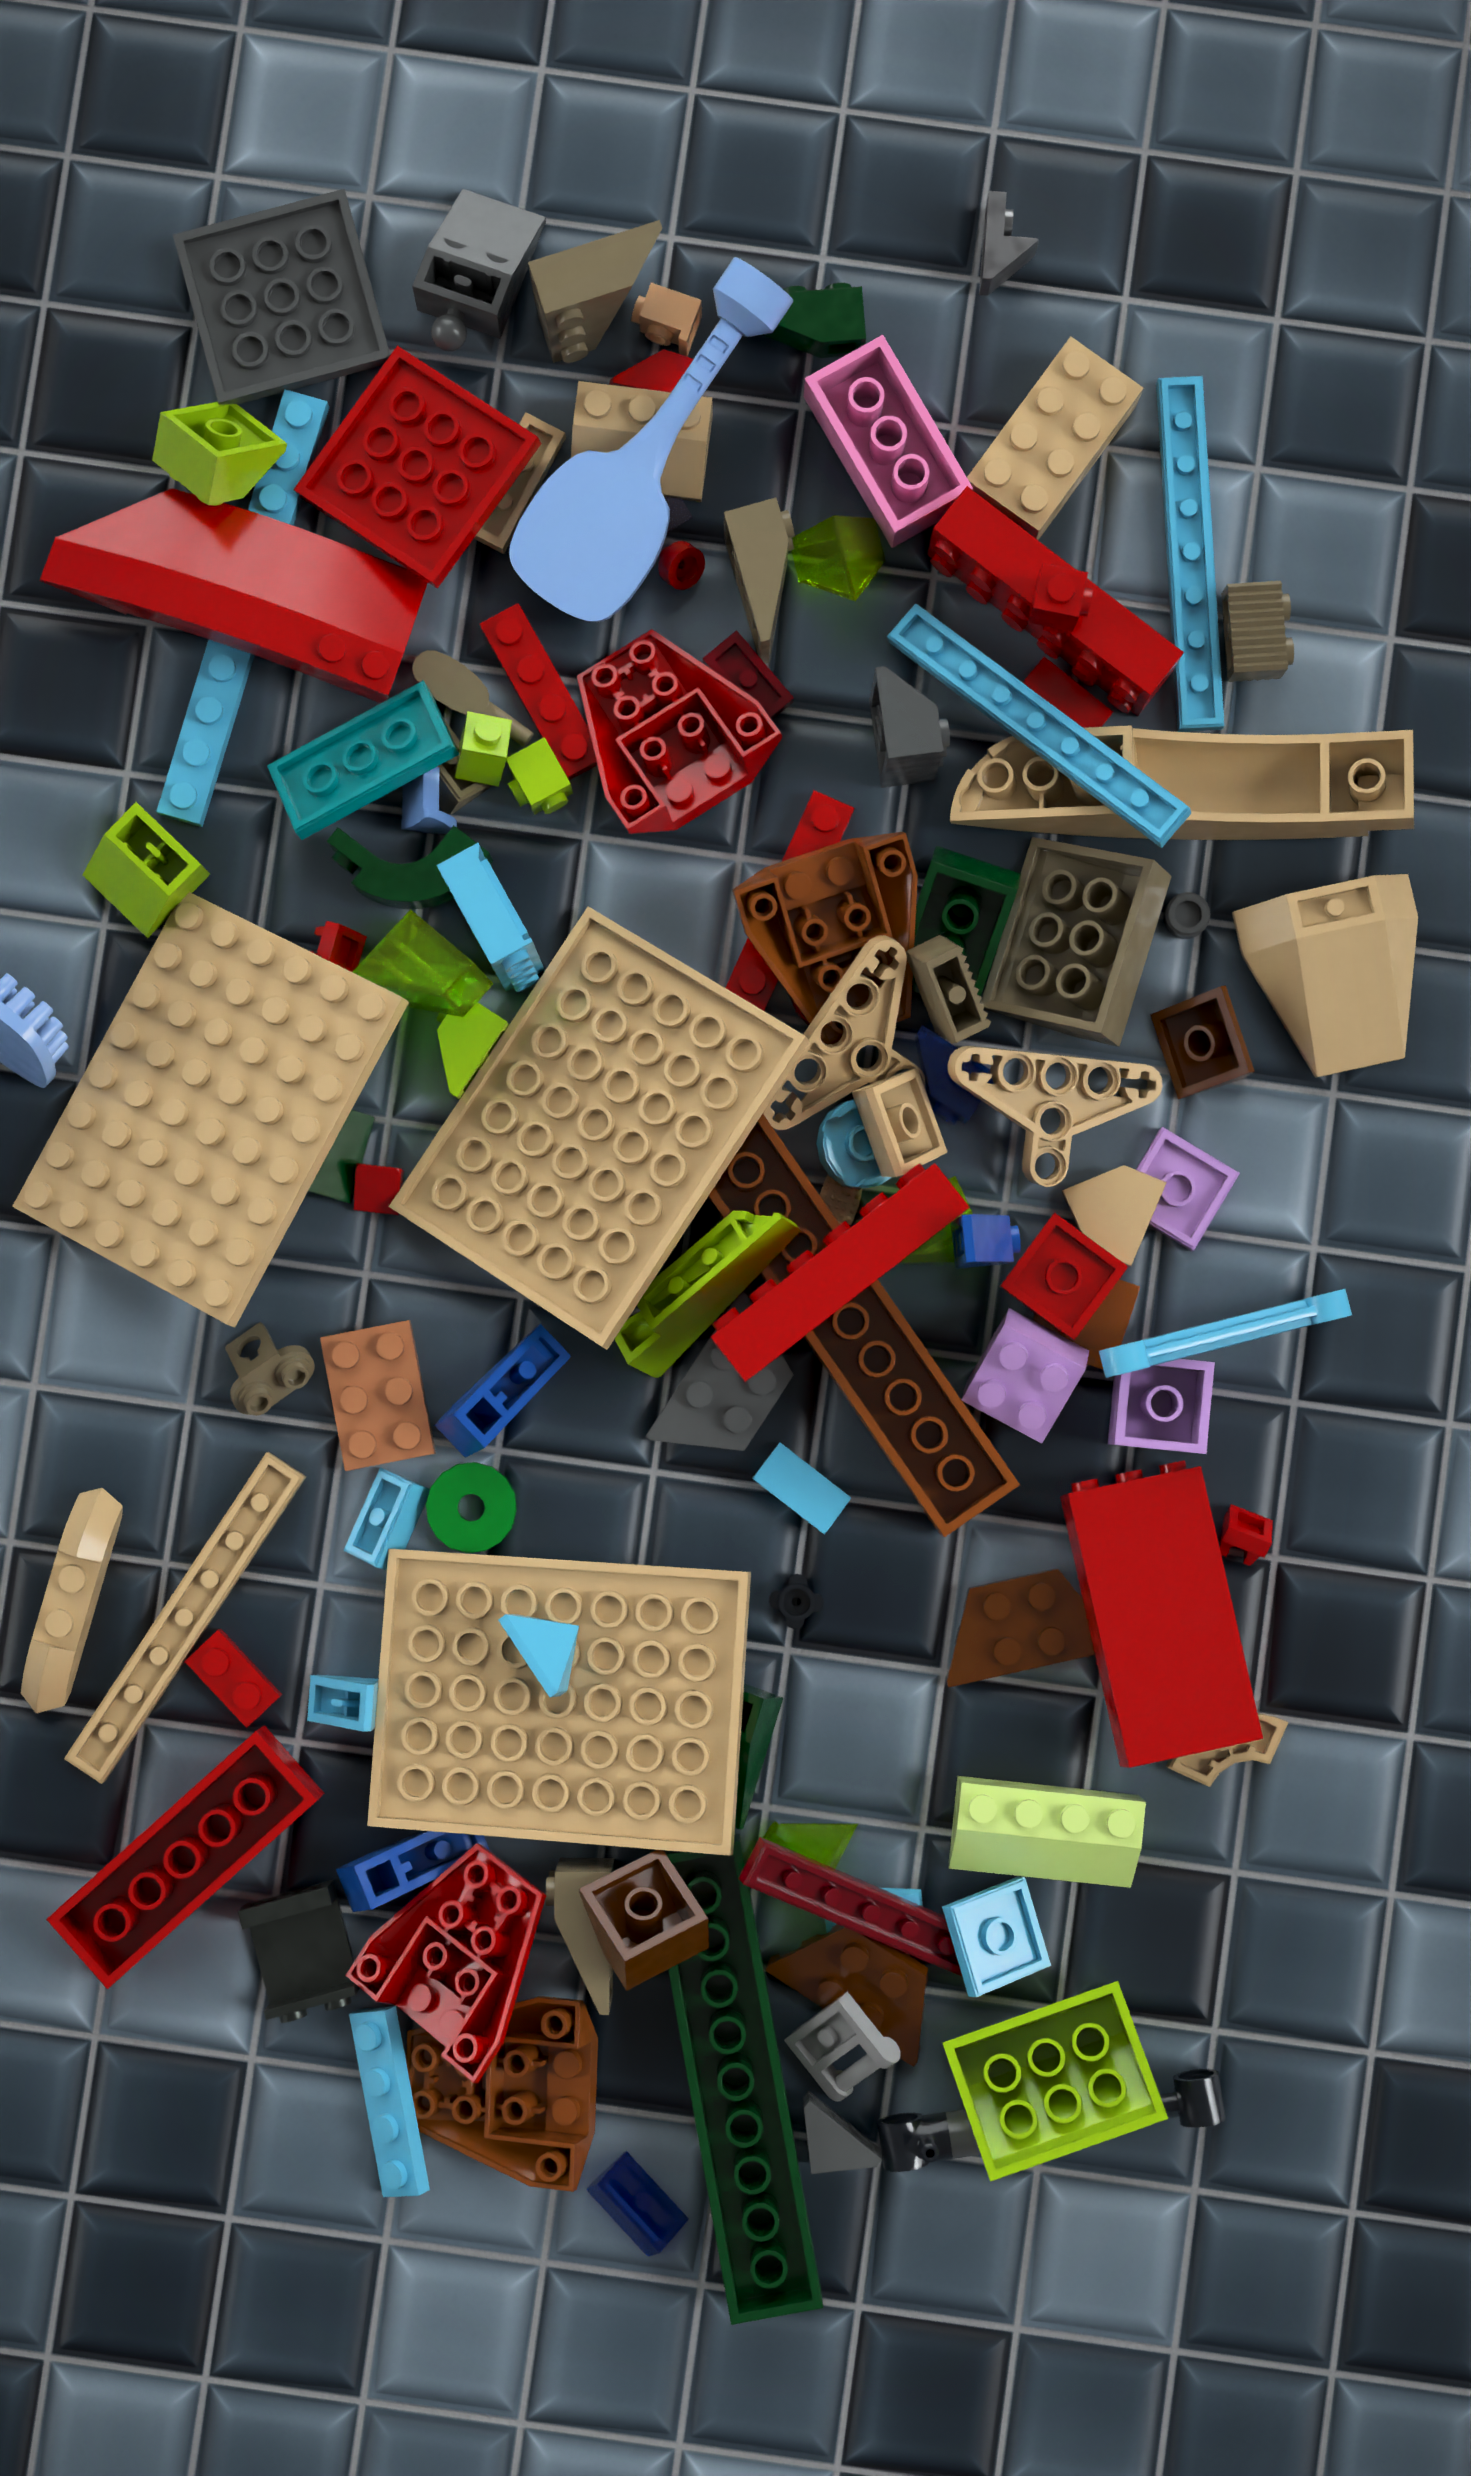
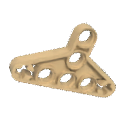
M878 935L871 938L864 945L803 1035L809 1039V1044L763 1112L774 1129L787 1130L867 1083L872 1084L894 1076L897 1071L902 1069L910 1070L918 1067L911 1060L892 1048L907 961L905 949L893 938L886 935ZM879 949L884 952L890 949L889 955L894 958L889 966L882 963L876 969L879 964V960L875 957L876 952ZM864 968L871 973L874 972V975L884 980L879 988L869 977L861 974ZM863 983L867 985L869 989L868 1000L859 1007L849 1006L847 1002L848 990L855 984ZM831 1021L840 1022L843 1026L841 1039L834 1044L827 1045L821 1040L822 1028ZM867 1045L876 1046L879 1052L877 1062L869 1068L859 1067L856 1062L858 1051ZM804 1059L815 1060L817 1063L815 1077L807 1082L796 1080L795 1068L797 1064ZM918 1067L921 1079L925 1087V1077L923 1071ZM787 1080L797 1090L806 1093L801 1100L793 1092L789 1095L790 1091L783 1086ZM787 1098L786 1105L790 1108L789 1112L786 1115L778 1113L773 1117L775 1111L771 1108L772 1103L775 1100L782 1103Z
M962 1046L951 1054L947 1064L948 1073L957 1085L1026 1130L1022 1170L1025 1177L1031 1183L1045 1187L1055 1186L1066 1177L1073 1135L1154 1102L1161 1094L1163 1087L1162 1077L1154 1067L1131 1062ZM972 1056V1060L976 1063L991 1065V1074L971 1072L969 1079V1073L962 1071V1063L969 1062ZM1016 1058L1022 1063L1024 1073L1019 1082L1009 1084L1003 1076L1004 1065L1009 1060ZM1054 1063H1060L1066 1071L1065 1081L1058 1088H1051L1046 1081L1047 1069ZM1102 1067L1108 1077L1107 1085L1102 1091L1095 1093L1088 1085V1077L1093 1069ZM1141 1076V1079L1147 1080V1088L1139 1089V1092L1135 1088L1120 1086L1121 1078L1139 1079ZM992 1078L994 1084H990L987 1082ZM1049 1108H1055L1060 1115V1125L1056 1131L1047 1134L1040 1125V1119L1044 1111ZM1049 1153L1055 1160L1054 1171L1047 1178H1040L1035 1171L1036 1160L1042 1154Z

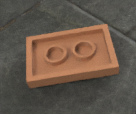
M411 1320L320 1337L345 1471L436 1454Z

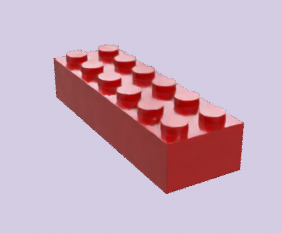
M968 486L965 487L934 526L927 555L932 558L930 562L936 570L946 577L951 578L954 575L967 585L966 591L976 601L984 605L989 602L1002 612V619L1011 628L1019 632L1025 629L1038 639L1036 644L1045 654L1054 659L1060 656L1073 666L1072 672L1080 681L1088 686L1096 684L1108 693V701L1121 712L1129 713L1131 711L1136 716H1139L1169 678L1184 653L1182 650L1088 578L1085 588L1093 589L1090 609L1087 617L1079 615L1073 632L1028 623L1035 585L1042 563L1070 569L1075 568Z
M921 1163L917 1164L895 1183L900 1189L890 1198L884 1192H881L861 1208L859 1213L863 1219L852 1227L847 1221L841 1223L824 1237L822 1241L827 1247L814 1256L808 1249L787 1266L786 1270L790 1275L777 1285L772 1278L750 1294L749 1298L753 1302L751 1306L742 1313H739L733 1307L713 1323L712 1326L717 1332L711 1336V1340L744 1382H747L970 1208L936 1163L926 1170Z
M264 1725L248 1737L46 1920L108 1990L325 1793Z

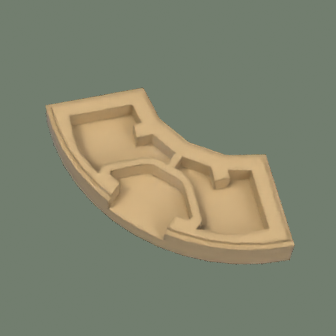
M1258 1713L1263 1739L1169 1759L1166 1767L1210 1787L1219 1773L1234 1763L1254 1760L1270 1764L1288 1722L1274 1716Z

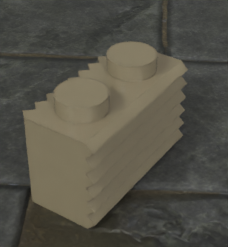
M1281 581L1227 584L1221 593L1228 682L1280 679L1287 671L1288 665H1292L1294 662L1292 637L1286 638L1284 625L1285 621L1290 620L1291 615L1289 594H1283Z
M938 935L907 950L906 955L935 1033H938V1035H941V1037H944V1039L953 1044L988 1028L991 1021L986 1018L988 1013L983 1010L985 1005L980 1002L982 997L977 994L979 989L974 986L976 981L971 978L973 973L968 970L970 965L965 962L967 956L962 954L964 948L946 937Z

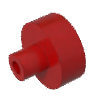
M686 541L672 543L665 547L659 556L658 571L660 577L678 590H685L694 586L701 578L705 569L703 553Z

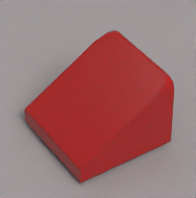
M356 1163L354 1211L399 1216V1213L391 1209L389 1205L403 1186L404 1170L401 1168Z

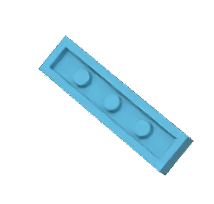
M396 2006L359 2009L349 2013L382 2195L383 2197L419 2196L429 2191L430 2187Z

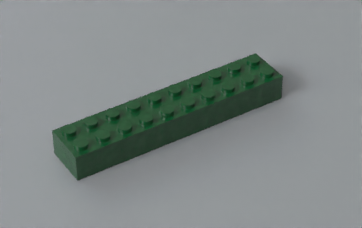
M740 1834L734 1835V1851L730 1856L664 1850L708 1917L709 1948L668 1970L731 2325L824 2308L750 1887L743 1885L738 1879L746 1865Z

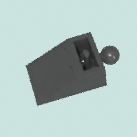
M462 189L428 245L412 285L417 311L438 317L431 328L432 340L438 348L444 351L459 349L467 337L466 327L501 339L529 267L528 262L533 257L545 226L546 217Z

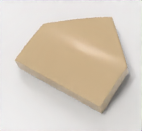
M1123 1165L1064 1189L1062 1194L1070 1208L1078 1230L1130 1267L1167 1182Z

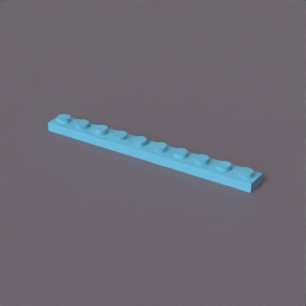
M284 389L272 432L287 443L286 451L255 485L248 508L249 511L294 526L302 498L293 489L314 461L330 408L327 401ZM208 640L156 811L160 816L203 828L255 655L213 640Z

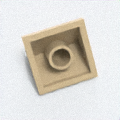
M918 1067L851 1091L882 1177L902 1176L917 1164L921 1163V1165H924L947 1153Z

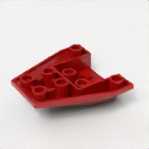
M653 629L577 675L604 795L629 834L673 831L681 828L752 783L783 738L781 732L758 700Z
M476 1843L369 1937L345 1976L376 2002L396 2005L446 2047L441 2054L444 2059L473 2083H479L504 2043L546 1894L483 1845Z

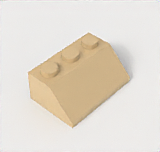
M578 381L572 427L571 458L588 450L605 453L619 450L651 420L671 392ZM702 396L677 435L660 479L662 494L665 498L702 502L713 418L712 397Z

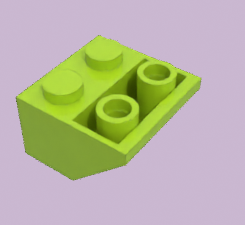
M137 802L103 835L82 874L147 938L170 916L172 910L189 892L193 893L210 875Z

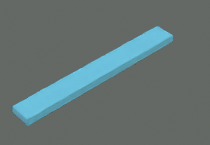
M1203 376L1158 378L1156 390L1172 644L1184 652L1174 668L1177 731L1222 730L1224 728V710Z
M915 603L888 634L887 639L891 645L1162 848L1191 815L1189 806Z

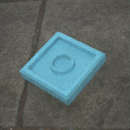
M1025 1877L1012 1878L942 1906L968 1997L981 1996L1051 1966Z

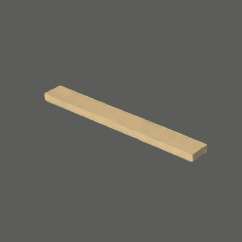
M265 1453L64 1758L66 1761L101 1784L107 1780L307 1476L272 1453Z

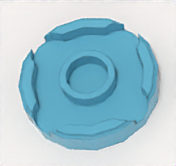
M855 1101L841 1102L831 1109L819 1126L816 1142L819 1160L827 1174L842 1186L858 1190L880 1186L891 1177L881 1176Z

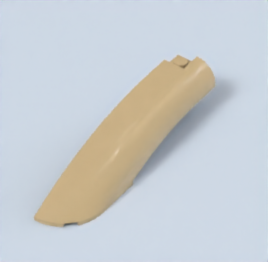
M1132 725L1084 728L1190 807L1191 815L1170 839L1270 840L1368 836V831L1414 829L1413 730L1308 735H1238L1135 729ZM1013 736L987 749V754L971 770L968 768L956 789L951 806V824L1051 834L1149 839Z

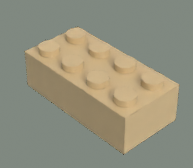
M1070 336L967 476L973 491L1039 540L1136 408L1144 388Z

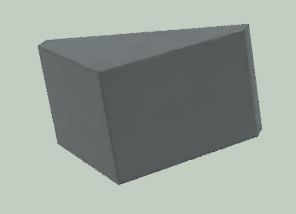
M809 2090L803 2096L811 2174L877 2167L882 2161L880 2148Z

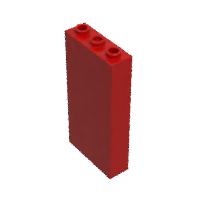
M1185 1460L1160 1465V1474L1143 1478L1142 1469L1116 1474V1484L1099 1487L1098 1478L1071 1484L1073 1493L1060 1496L1120 1767L1132 1768L1263 1739L1202 1468L1198 1466L1187 1469Z

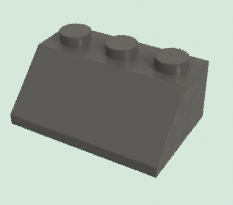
M875 667L869 704L881 788L934 781L938 767H943V757L947 756L946 747L950 746L947 719H939L937 705L887 667Z

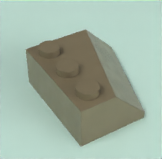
M660 220L528 262L536 311L553 363L561 360L566 363L576 362L585 358L589 351L596 349L631 290L662 230Z

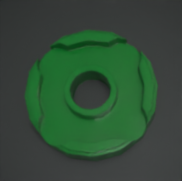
M477 1462L457 1464L441 1473L430 1488L426 1502L428 1523L435 1536L451 1549L465 1553L486 1551L502 1542L513 1528L517 1513L516 1493L507 1477L493 1466ZM468 1494L477 1495L484 1502V1513L475 1521L465 1519L459 1510L461 1499Z

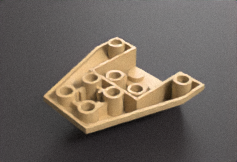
M1408 874L1374 875L1294 892L1232 912L1241 955L1315 1078L1405 1058L1418 926V914Z

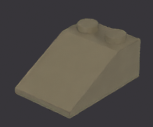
M777 498L724 512L725 545L757 655L765 664L769 663L787 570L788 551L794 550L792 537H795L789 511L780 512Z
M560 1858L556 1870H549V1877L546 1878V1906H554V1920L599 2015H609L613 1998V1968L603 1954L580 1897L579 1889L615 1871V1858Z

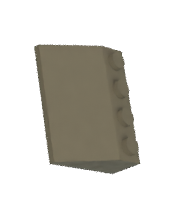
M1032 837L1022 867L1019 888L999 942L981 1003L985 1005L984 1009L1077 1038L1120 1047L1172 876L1153 859Z

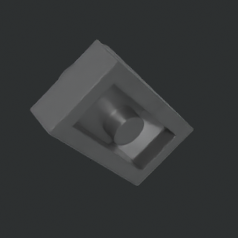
M988 192L984 216L979 295L988 296L1027 264L1036 254L1039 242L1037 238L1011 236L1014 211L1013 209H1006L1007 192Z

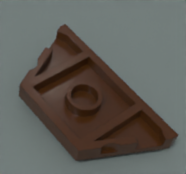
M1057 1568L969 1587L963 1606L961 1623L958 1627L954 1643L955 1647L950 1668L947 1671L946 1683L949 1688L1095 1655L1083 1599Z
M838 1924L833 1926L826 1934H816L802 1941L799 1948L783 1956H780L778 1953L770 1958L765 1968L766 1972L823 2009L848 1991L882 2036L889 2037L897 2043L901 2052L900 2059L913 2067L916 2065L920 2054V2037L924 2016L928 1967L905 1952Z

